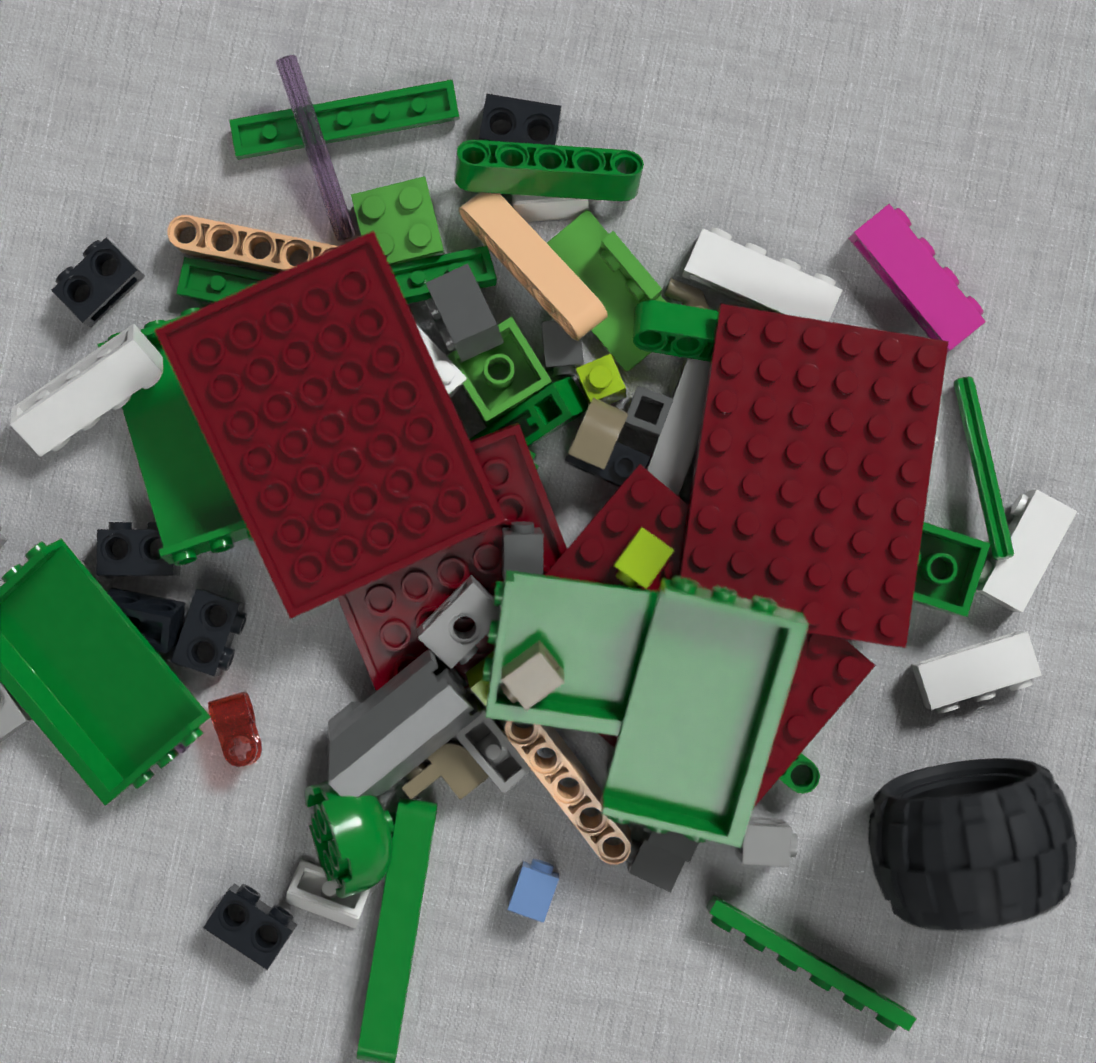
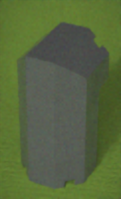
M430 649L426 650L363 703H349L328 721L326 745L328 784L340 796H381L480 716L482 710L479 700L474 693L467 698L464 687L468 684L454 667L450 669Z

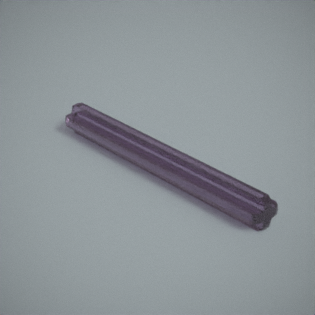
M292 54L277 59L276 64L335 239L343 241L352 238L355 235V229L297 57Z

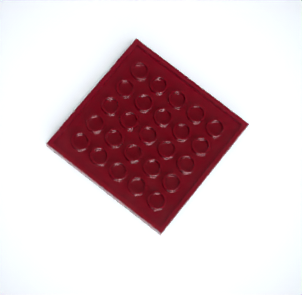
M519 423L470 441L506 519L505 522L338 597L376 691L429 649L418 638L417 628L470 575L495 597L497 581L505 582L502 576V528H511L512 522L519 521L533 522L534 528H541L543 533V575L549 571L566 551V544ZM464 616L458 618L454 622L453 627L460 632H467L473 628L475 622L470 617ZM487 635L475 645L478 650L469 661L463 665L458 662L454 666L468 684L464 687L465 689L469 688L466 672L495 649L493 644L488 643L489 637Z

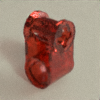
M247 691L209 701V714L226 761L236 767L255 763L261 757L262 743L255 723L254 709ZM239 739H241L243 744L249 743L251 746V750L246 752V759L243 754L236 755L234 748L240 746Z

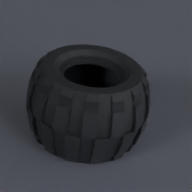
M990 758L931 766L900 775L890 780L873 797L874 808L869 815L868 843L874 875L884 899L890 900L893 914L913 926L939 931H969L1007 926L1036 918L1051 911L1070 894L1077 855V840L1072 812L1062 789H1060L1058 784L1054 783V777L1050 770L1033 761L1012 758Z

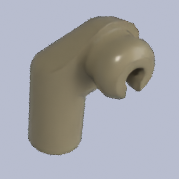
M670 278L664 296L677 300L682 305L710 309L702 290Z

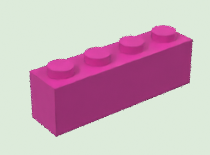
M889 203L854 231L848 239L926 335L931 339L949 341L947 351L949 352L986 322L981 316L984 313L983 309L973 297L968 296L966 298L957 287L960 283L956 275L948 267L942 268L933 257L935 251L930 243L923 237L918 239L909 228L911 221L900 208L894 209Z

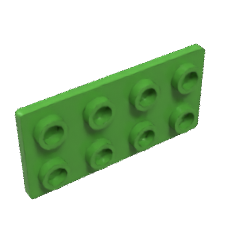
M586 210L549 240L547 244L604 305L608 317L593 328L591 332L624 371L629 372L652 353L640 350L633 343L634 308L637 304L646 300L666 302L661 296L663 289L615 232L612 231L609 234L593 214Z

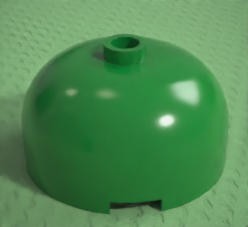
M328 780L308 786L305 790V805L307 808L313 806L314 811L311 814L312 825H309V829L327 881L336 880L339 888H336V895L341 899L372 888L385 876L392 859L391 833L394 832V825L388 810H383L377 797L371 795L361 797L340 796L328 784Z

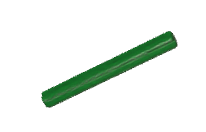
M971 376L959 378L954 381L953 385L988 538L991 543L992 555L995 560L1008 559L1014 556V550L975 381Z

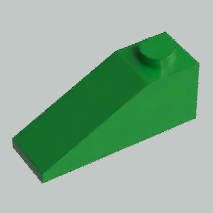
M570 376L552 383L470 438L469 441L519 423L529 448L585 413L589 405Z

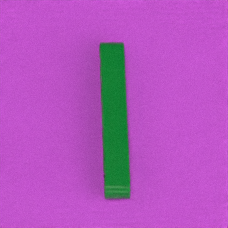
M401 797L399 799L392 838V859L386 874L357 1050V1059L377 1063L396 1062L438 803Z

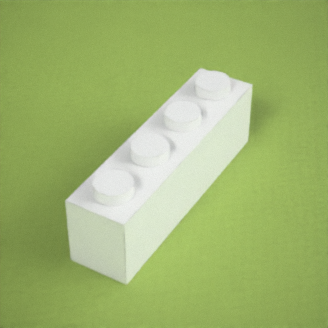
M712 227L710 231L702 229L682 274L683 277L758 310L823 321L830 320L842 293V289L835 287V280L819 273H815L813 277L801 272V266L789 259L780 258L778 262L765 256L767 251L755 244L746 243L745 246L731 241L732 236L729 233Z
M132 324L12 407L10 425L40 457L50 450L58 451L68 443L73 434L81 429L86 431L92 428L100 420L101 415L111 408L113 410L121 408L129 401L133 393L142 387L148 389L156 384L163 374V356L137 326Z

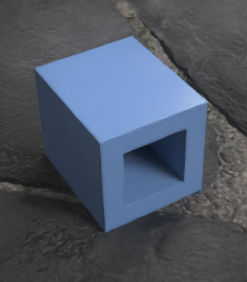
M532 859L531 864L523 861L508 903V911L544 923L559 881V873L553 872L554 866L538 859Z

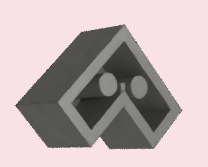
M468 264L426 283L432 297L426 299L425 302L448 351L456 349L462 362L504 343L498 325Z
M641 824L644 833L640 841L633 839L630 855L625 860L629 862L628 872L671 893L685 861L690 863L699 842H694L687 839L684 834L669 830L667 833H657Z

